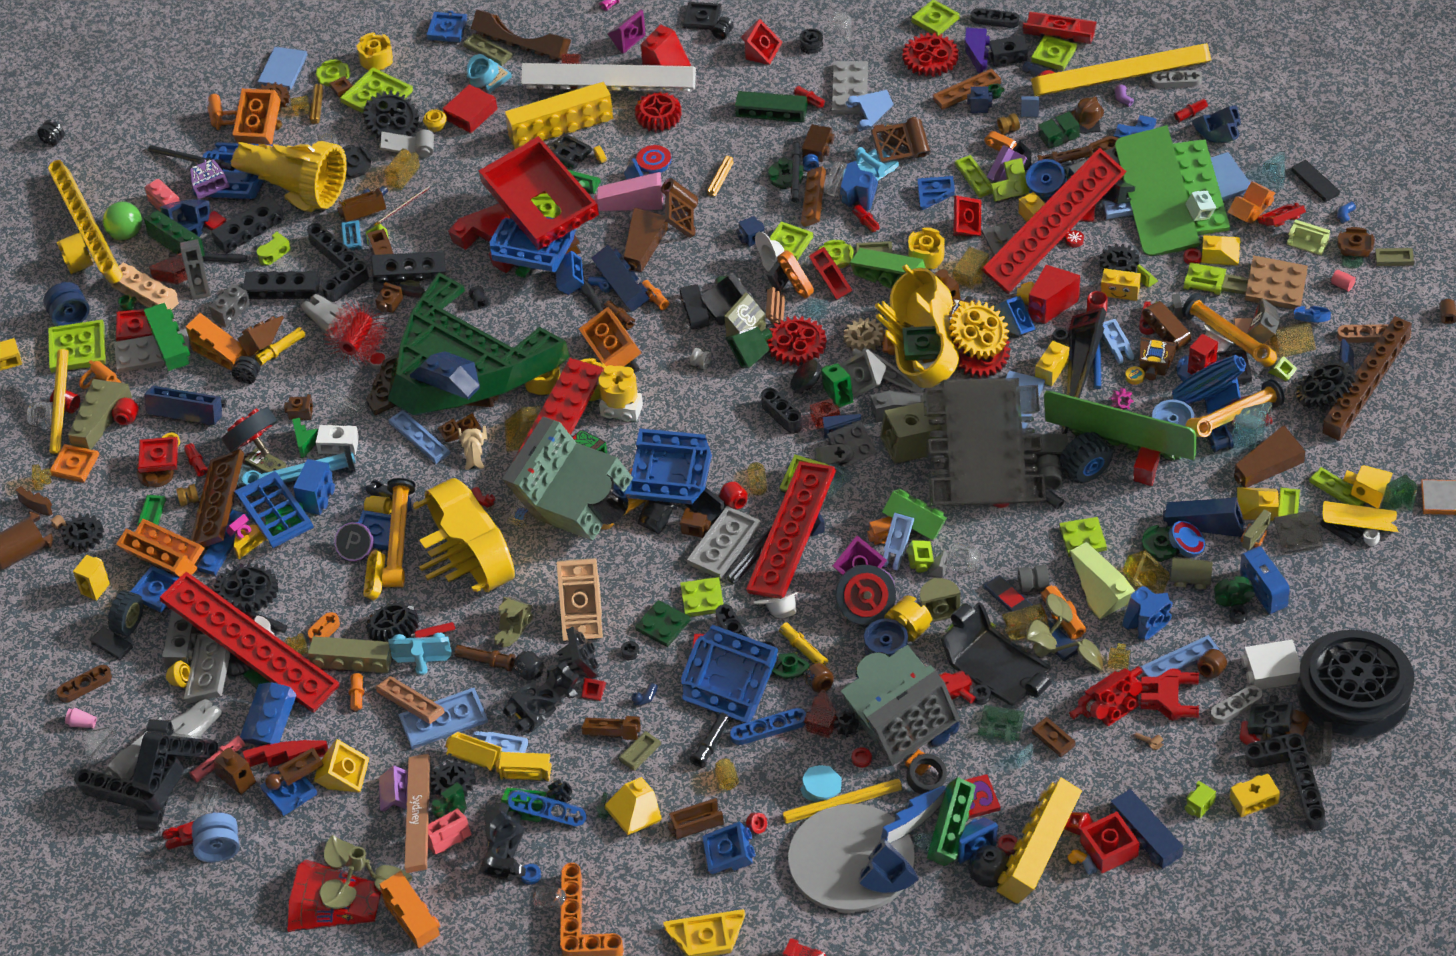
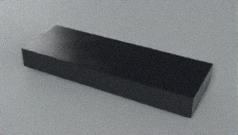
M1306 159L1292 166L1291 171L1324 202L1340 195V190Z

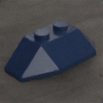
M446 351L430 355L410 374V377L468 400L480 388L475 363Z

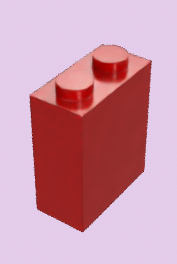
M469 84L443 107V112L446 115V121L472 133L497 110L496 97Z

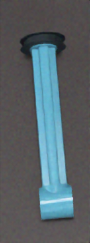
M350 446L349 448L344 447V453L316 460L329 463L330 471L348 467L350 473L351 470L355 469L356 463ZM305 463L275 471L284 483L295 481L298 479ZM255 470L248 471L242 477L243 484L246 486L274 471L264 474ZM273 483L267 487L275 486L276 483ZM257 491L250 496H258L261 493Z

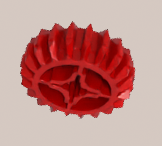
M661 91L660 93L653 92L651 95L647 93L646 97L642 96L641 100L637 101L635 118L643 129L647 128L648 131L654 129L655 133L657 129H660L663 132L664 128L670 130V126L675 127V124L679 123L682 109L678 98H675L674 95H669L668 92L662 94Z

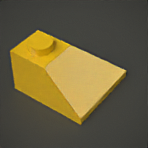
M1203 235L1201 263L1238 266L1240 237Z
M1237 487V501L1244 520H1256L1265 509L1271 512L1270 521H1277L1279 508L1277 489Z
M337 739L321 761L324 766L317 769L314 781L329 790L361 792L369 758Z
M642 777L624 784L604 806L627 835L662 820L654 791Z

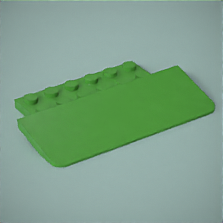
M1168 125L1123 136L1116 141L1115 148L1120 166L1127 171L1123 176L1124 182L1135 186L1134 192L1127 193L1128 197L1131 198L1130 205L1142 250L1145 254L1154 256L1199 247L1198 235L1230 230L1206 140L1172 143ZM1208 191L1216 206L1210 219L1193 220L1186 206V202L1192 192Z
M1045 391L1044 393L1045 421L1069 427V430L1074 435L1079 436L1087 432H1095L1102 439L1108 440V443L1119 446V444L1127 445L1128 449L1134 451L1141 449V447L1160 451V454L1164 455L1165 459L1172 461L1175 458L1180 460L1181 457L1193 461L1195 459L1196 432L1192 428L1053 391Z

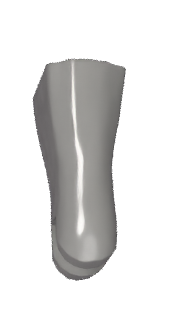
M314 294L310 298L313 305L305 301L301 304V308L328 336L330 327L332 328L335 323L336 313L338 318L342 317L338 312L342 313L343 307L328 301L320 295Z
M203 699L183 714L173 718L171 722L177 734L202 736L219 718L222 711L217 706H212V702L208 699Z

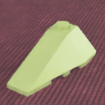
M1085 542L1070 551L1076 572L1081 580L1082 589H1084L1087 604L1099 619L1106 617L1129 603L1130 596L1135 590L1126 578L1092 546Z

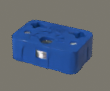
M1258 546L1242 553L1240 575L1251 580L1255 596L1266 611L1272 614L1288 607L1289 585L1263 548Z

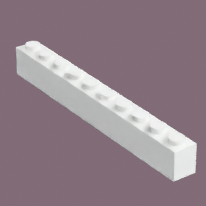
M522 63L521 84L526 86L527 89H537V86H543V89L560 87L562 90H570L571 87L580 89L604 81L606 87L611 88L613 91H622V88H629V91H639V88H646V91L651 92L656 91V89H663L664 92H673V89H680V92H690V89H695L696 68L694 66Z

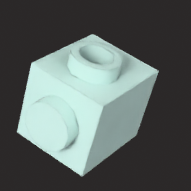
M1208 191L1192 192L1186 202V206L1194 221L1210 219L1216 209Z

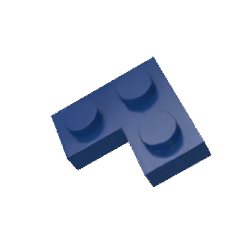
M1139 115L1136 127L1118 124L1114 137L1119 139L1123 136L1154 129L1157 118Z

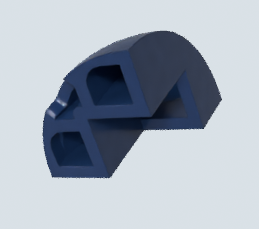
M1237 105L1228 106L1213 114L1202 115L1191 120L1198 133L1212 142H1230L1237 139L1240 135L1237 127L1241 125Z
M183 200L161 206L160 210L163 214L200 237L203 233L201 229L204 222L209 220L210 204L208 200Z
M885 838L871 852L868 857V864L861 870L859 875V883L862 886L881 893L904 890L919 880L916 872L907 860Z

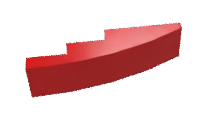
M299 740L263 745L242 752L250 767L268 762L270 768L288 762L313 747L320 758L324 757L329 749L327 742L324 740Z

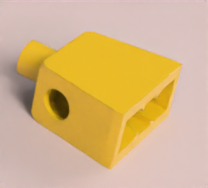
M1363 465L1358 474L1347 470L1343 481L1353 485L1351 490L1352 496L1379 508L1393 473Z

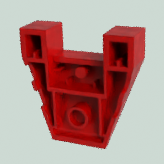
M498 203L459 218L448 232L454 244L467 250L479 236L490 242L501 221L506 217L509 219L511 217ZM491 251L488 255L492 265L499 270L507 273L514 266V264L493 261Z

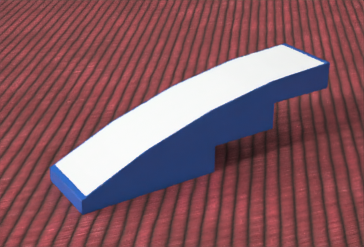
M943 785L910 799L908 808L896 813L895 822L883 827L881 840L885 838L889 843H892L919 827L942 804L946 787Z

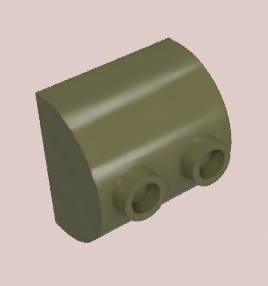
M1173 557L1171 582H1174V586L1186 587V583L1194 584V588L1206 589V585H1211L1213 561Z
M932 578L920 590V607L924 605L928 609L932 622L949 619L951 614L960 607V590L954 582L948 579Z

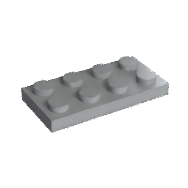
M834 61L832 114H863L859 104L848 108L845 102L848 101L850 96L868 94V61Z
M187 330L178 331V334L182 333L185 341L183 346L187 345L190 352ZM153 335L114 342L118 373L165 365Z
M726 506L688 557L687 565L721 579L760 527V520Z
M204 633L197 635L184 700L187 703L222 696L231 653Z

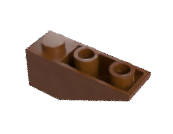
M384 228L367 233L372 255L394 254ZM393 267L386 268L390 272L395 270Z
M283 315L277 318L272 316L265 323L261 321L253 326L254 328L250 326L242 331L243 335L237 340L248 357L261 353L272 344L283 321Z

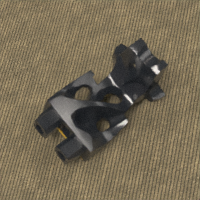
M565 661L557 667L551 665L547 670L546 682L538 688L537 682L533 680L519 689L510 697L503 709V713L507 718H511L516 714L519 720L516 721L515 726L520 733L526 730L533 732L556 711L554 705L559 700L565 697L571 699L577 696L574 685L579 675L573 673ZM529 690L534 691L533 696H528L526 693ZM548 695L551 697V699L542 696ZM543 709L545 713L539 714L538 710Z
M495 803L493 811H486L484 813L488 849L481 863L480 871L489 877L512 881L513 877L525 876L526 868L514 859L525 827L519 824L522 815L514 811L508 812L509 806L506 803Z

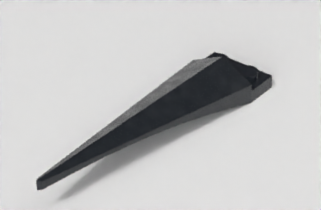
M1104 308L1072 316L1068 329V396L1080 398L1105 329L1103 323L1107 312ZM1062 426L1061 434H1067L1069 427Z

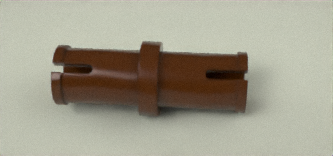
M607 301L604 304L605 307L603 309L609 307L627 329L634 326L633 322H635V319L630 317L626 310L621 307L619 308L612 301Z

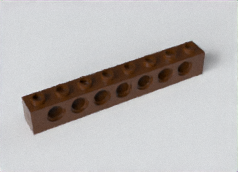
M1394 316L1356 372L1355 382L1352 383L1353 388H1348L1349 393H1344V398L1337 400V403H1335L1324 419L1323 434L1339 441L1342 439L1409 340L1412 323Z

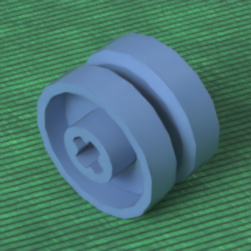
M1166 400L1155 406L1152 418L1185 426L1188 419L1194 418V412L1185 402Z
M210 813L198 817L193 822L191 827L194 840L193 851L195 857L199 860L218 862L229 860L238 853L240 849L237 835L238 826L234 817L225 813Z

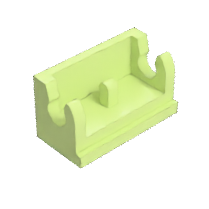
M1295 220L1289 232L1290 237L1287 245L1322 255L1329 242L1330 230Z

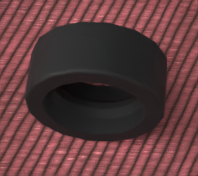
M925 753L918 755L912 760L907 769L906 779L908 785L920 795L943 786L947 779L945 763L933 754ZM920 764H929L937 770L939 776L935 784L925 785L919 782L915 776V770Z

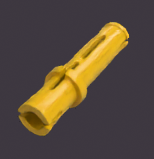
M298 327L278 342L271 344L267 349L255 355L256 361L262 366L273 357L277 358L279 353L304 338V331Z
M787 622L780 627L779 633L790 641L792 647L798 648L814 664L822 663L825 666L827 665L828 659L807 642L801 632L795 631Z

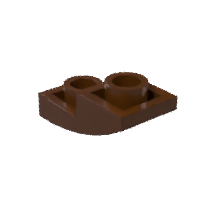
M473 413L457 422L453 418L438 427L445 442L459 439L458 428L461 429V434L466 429L482 430Z
M22 486L15 490L19 501L27 508L43 515L50 516L53 514L51 510L52 503L47 497H43L39 492L33 495L30 490L26 491Z

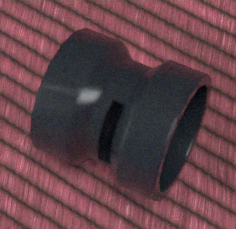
M720 17L717 24L711 30L712 35L717 39L725 40L729 32L734 28V23L728 17Z

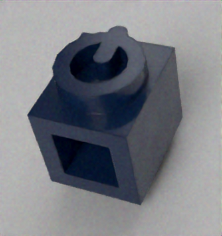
M988 86L971 87V94H967V104H971V113H988V108H992V92H988Z
M755 216L738 222L739 229L736 230L740 242L742 244L746 243L749 247L756 245V234L758 232L765 233L763 223L758 221Z

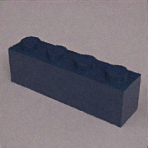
M607 245L595 254L592 260L631 311H634L650 299L645 293L648 290L642 282L638 284L637 280L639 278L633 270L631 272L628 270L631 268L624 259L621 261L622 255L616 248L612 249Z
M151 386L144 394L146 414H152L156 417L164 416L171 419L187 420L188 422L205 423L206 425H215L222 417L220 396Z
M1131 788L1111 800L1110 815L1115 812L1119 813L1138 840L1139 848L1149 854L1150 860L1155 865L1158 864L1164 869L1182 857L1183 845Z

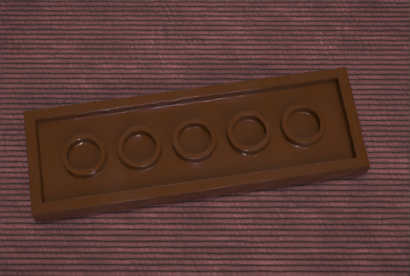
M241 449L210 460L190 539L204 548L224 540L245 454Z

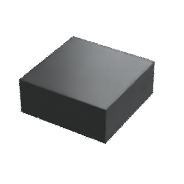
M1179 293L1172 294L1174 315L1177 319H1183Z

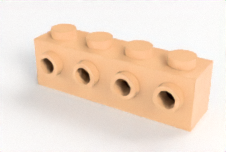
M124 262L119 266L122 278L117 283L111 284L116 290L131 297L135 296L137 302L148 308L165 303L167 309L171 308L172 310L179 304L177 293L172 288H167L160 281L153 280L146 273H141L135 267L129 266Z

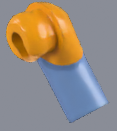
M1078 849L1072 850V853L1068 854V860L1072 864H1076L1078 861L1082 863L1088 875L1097 871L1095 864L1088 854Z

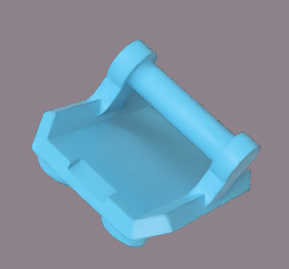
M859 147L855 152L856 163L860 170L872 172L877 180L893 172L899 166L897 160L886 163L879 162L876 148L866 153L865 149ZM882 150L884 158L890 157L886 154L885 151Z
M435 633L433 637L405 638V636L397 634L393 636V639H389L388 643L391 656L396 662H416L415 670L418 675L427 673V661H446L452 654L448 636L445 637L443 633Z

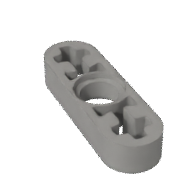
M1197 70L1155 72L1151 76V84L1155 88L1195 87L1202 83V74ZM1173 78H1179V79H1181V80H1180V81H1173L1172 79H1173Z
M1248 686L1218 703L1211 709V720L1221 725L1251 709L1252 705L1261 702L1262 690L1257 686ZM1249 694H1256V698L1254 696L1249 697ZM1234 702H1238L1242 705V707L1236 709L1233 708L1231 704ZM1217 712H1218L1219 714L1224 713V716H1223V717H1222L1221 715L1216 716V713H1217Z

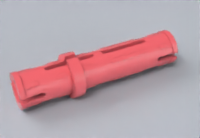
M236 736L225 746H220L219 751L189 772L192 779L198 783L199 780L215 769L212 762L221 752L228 747L237 752L245 746L244 741L239 736Z

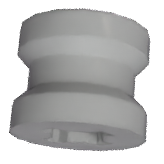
M695 348L690 357V365H698L701 369L705 370L711 361V352H703L700 348Z

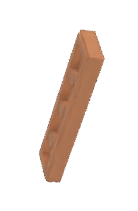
M391 676L376 686L379 694L429 724L445 713L443 707Z

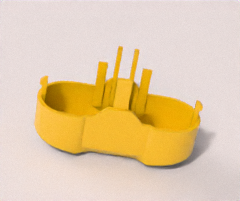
M906 264L902 266L906 273L896 281L891 290L890 307L884 301H882V306L879 303L875 304V308L888 321L880 314H876V318L887 328L885 336L895 346L896 363L899 370L918 387L932 388L940 385L953 374L959 360V350L952 343V337H950L951 330H949V312L953 307L952 296L947 286L933 272L926 268L911 270ZM936 327V332L941 338V349L937 359H923L924 363L934 361L927 369H924L916 360L905 361L903 328Z
M450 478L426 490L424 500L414 502V510L427 504L430 514L439 528L438 531L420 539V543L426 549L447 539V542L427 551L431 558L448 550L447 553L419 566V569L423 571L447 558L451 561V563L425 575L427 580L455 567L457 570L445 575L448 582L470 572L478 582V584L472 586V590L478 592L482 588L485 592H490L514 579L513 562L500 529L496 527L472 491L464 483L456 478Z

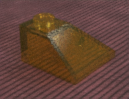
M540 406L521 407L505 421L506 452L517 451L521 448L541 411Z
M1146 550L1129 555L1122 570L1138 588L1145 586L1154 594L1164 593L1171 575Z

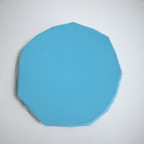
M482 54L474 55L467 65V78H469L470 84L477 88H482L491 83L499 73L496 63L490 61Z
M820 765L808 768L802 778L803 785L800 790L802 795L810 801L828 800L841 792L842 778L830 766Z

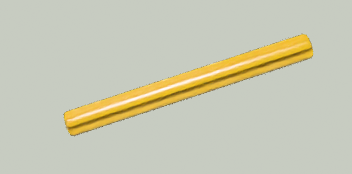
M66 349L57 351L49 450L52 454H59L61 451L69 353Z
M897 778L835 796L828 800L783 812V819L785 823H790L811 817L819 811L837 805L855 804L900 791L902 784Z

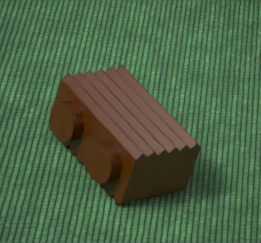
M811 124L802 146V158L812 154L818 157V162H823L824 157H828L829 145L833 144L835 137L832 134L831 127Z

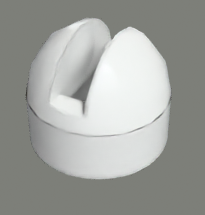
M1368 529L1363 533L1364 542L1367 545L1375 546L1380 540L1379 531Z

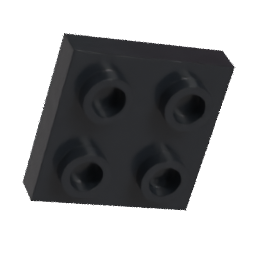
M574 627L566 629L569 644L557 652L561 656L558 660L560 662L567 661V664L571 665L569 666L571 671L581 669L590 679L599 677L597 671L599 665L594 656L595 647L593 643L588 641L583 633L578 632Z

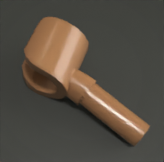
M56 515L51 519V525L55 529L66 526L65 520L61 515Z
M1135 733V738L1145 741L1153 750H1158L1164 745L1161 743L1163 738L1160 735H1156L1151 739L1150 737Z

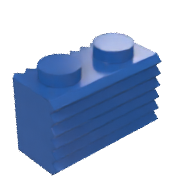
M570 251L564 256L555 272L557 279L556 287L567 295L584 286L582 258L573 251Z

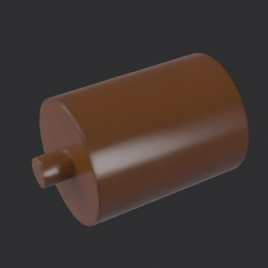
M1452 299L1442 300L1439 303L1441 322L1444 324L1455 323V301Z

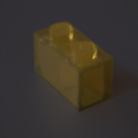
M969 247L954 268L953 279L959 285L973 289L982 280L984 273L982 268L989 262V253Z

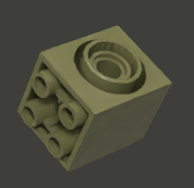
M927 402L885 410L880 438L894 464L937 454L942 425L935 418L934 410L929 407Z

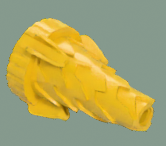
M318 141L312 147L307 144L287 147L275 144L273 146L264 144L256 146L238 142V148L234 151L233 159L231 160V165L235 169L256 175L258 179L266 180L290 191L285 194L284 198L299 209L313 212L317 208L325 210V208L328 209L332 206L340 195L345 182L346 155L344 150L337 144Z

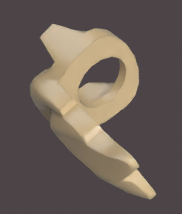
M483 426V433L479 429H466L461 434V429L458 428L459 443L464 447V455L466 456L465 469L469 470L473 466L483 469L481 446L487 440L486 426Z

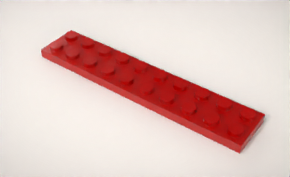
M1099 148L982 268V271L1009 294L1127 171Z
M187 571L160 596V601L264 678L270 682L291 687L296 693L295 700L312 713L339 687L340 683Z

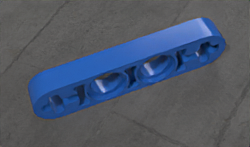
M795 708L737 725L731 729V741L735 745H744L801 728L807 722L806 712L803 709ZM798 716L799 718H801V720L797 721V719L794 717ZM781 721L784 725L782 727H775L773 723ZM756 727L765 729L762 733L753 731ZM737 733H740L743 737L739 738Z
M521 790L511 791L507 798L509 806L514 810L572 826H581L586 821L585 811L576 805ZM517 795H520V799L527 801V797H530L527 802V808H524L525 803L522 802L514 805V801L511 800L512 797L516 798ZM534 800L542 801V809L534 811L531 808L532 802ZM559 805L562 807L563 811L560 816H553L551 814L553 806ZM566 808H570L568 812L576 814L579 811L582 818L574 821L572 816L567 815V819H564L567 811Z

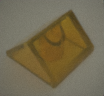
M1298 322L1278 327L1275 335L1270 338L1280 358L1316 350L1311 322Z

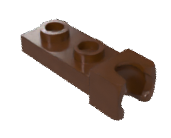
M626 716L625 719L585 718L582 725V735L592 737L598 735L609 737L623 736V740H637V733L641 731L640 717Z

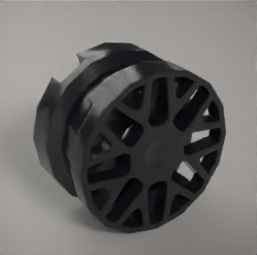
M809 28L800 33V49L804 53L815 54L823 49V34L821 31Z
M47 119L37 129L39 138L45 144L49 141V145L51 144L53 147L65 137L63 128L57 122H51V119Z
M240 356L236 360L231 374L238 382L242 383L243 379H245L244 383L252 384L255 382L261 368L259 363L253 358Z

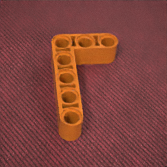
M567 863L562 868L560 945L562 956H623L624 949L620 935L614 933L582 935L581 870L578 864Z

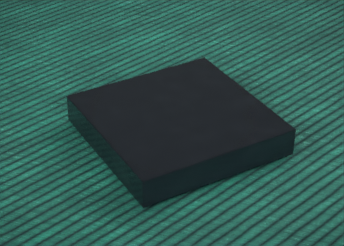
M688 2L683 28L712 30L719 20L722 4Z

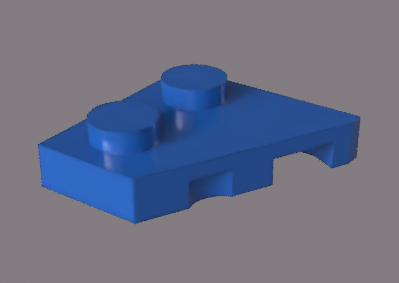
M953 176L917 178L920 210L929 208L955 195Z

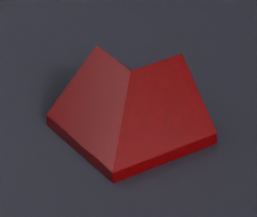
M758 19L741 36L745 42V59L766 65L771 64L783 43L761 19Z
M954 196L953 236H981V200Z

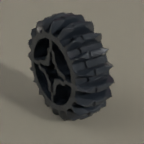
M394 601L393 604L387 603L386 606H381L379 610H374L375 613L369 615L370 619L366 621V631L372 641L389 642V639H393V636L397 634L403 635L405 638H411V634H414L415 629L419 627V617L415 608L409 602L404 603L403 601L399 603Z

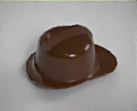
M1094 96L1080 100L1071 114L1080 125L1090 129L1104 116V109Z

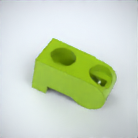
M275 232L270 242L266 245H261L257 249L259 263L263 266L271 265L291 251L289 240L279 232Z

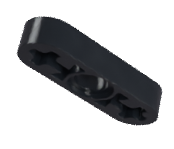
M975 8L971 11V21L975 24L1015 28L1020 24V16L1015 12ZM992 17H998L999 19H998V20H992L991 18H992Z

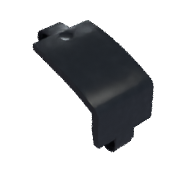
M978 602L973 608L969 604L963 603L951 614L953 627L941 637V642L947 660L958 672L964 671L965 675L968 674L971 681L977 685L989 687L993 696L1011 706H1015L1026 694L1038 698L1052 684V681H1049L1047 676H1045L1051 670L1050 665L1024 650L993 628L982 603Z

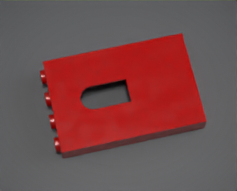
M539 136L478 170L482 184L538 250L548 246L551 242L563 237L568 232L579 228L585 222L599 215L597 203ZM546 192L560 208V215L554 219L546 218L531 199Z

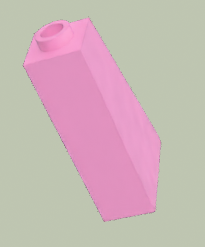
M661 172L599 186L598 194H594V201L598 205V210L663 209Z

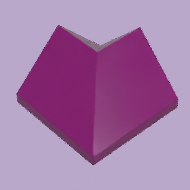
M641 9L607 33L618 50L623 54L646 35L644 12Z
M856 536L832 567L843 575L849 569L859 565H872L881 569L887 562V559L860 537Z

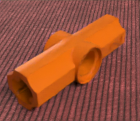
M1050 585L1041 592V597L1045 603L1046 597L1052 593L1066 601L1056 586ZM1066 601L1072 610L1073 617L1069 623L1062 619L1060 624L1071 639H1077L1086 633V627L1078 618L1073 603ZM1051 613L1052 618L1058 621V617Z

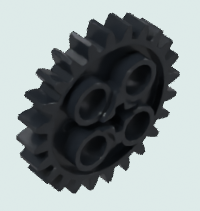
M390 90L389 94L383 91L382 95L377 92L376 97L371 96L370 101L367 100L366 106H364L363 123L367 124V130L372 129L371 135L377 134V139L381 137V132L411 136L412 132H415L416 127H418L420 115L417 114L419 110L415 109V103L410 104L411 98L405 99V94L400 97L398 91L395 95H393L392 90Z
M1335 360L1333 363L1328 361L1326 365L1321 363L1319 368L1315 366L1314 371H1308V376H1302L1304 380L1298 382L1300 386L1296 387L1297 391L1295 394L1303 407L1307 406L1308 409L1311 407L1316 409L1320 406L1322 409L1325 404L1330 406L1332 401L1337 403L1338 398H1344L1343 394L1349 393L1348 388H1353L1352 383L1355 382L1354 378L1356 375L1348 362L1344 363L1343 360L1340 362Z
M240 563L239 568L234 565L232 566L233 570L226 568V574L220 573V578H216V583L214 584L215 593L236 608L242 610L243 613L246 610L253 613L255 608L261 611L260 606L267 608V602L273 603V598H277L278 579H276L275 574L271 573V569L266 570L265 566L258 568V564L252 567L248 563L244 567Z

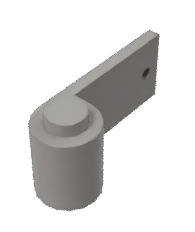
M429 130L419 131L416 137L381 132L380 150L428 157L433 154L434 134Z

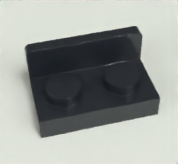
M778 260L766 275L769 283L765 289L767 291L774 287L775 292H781L789 281Z

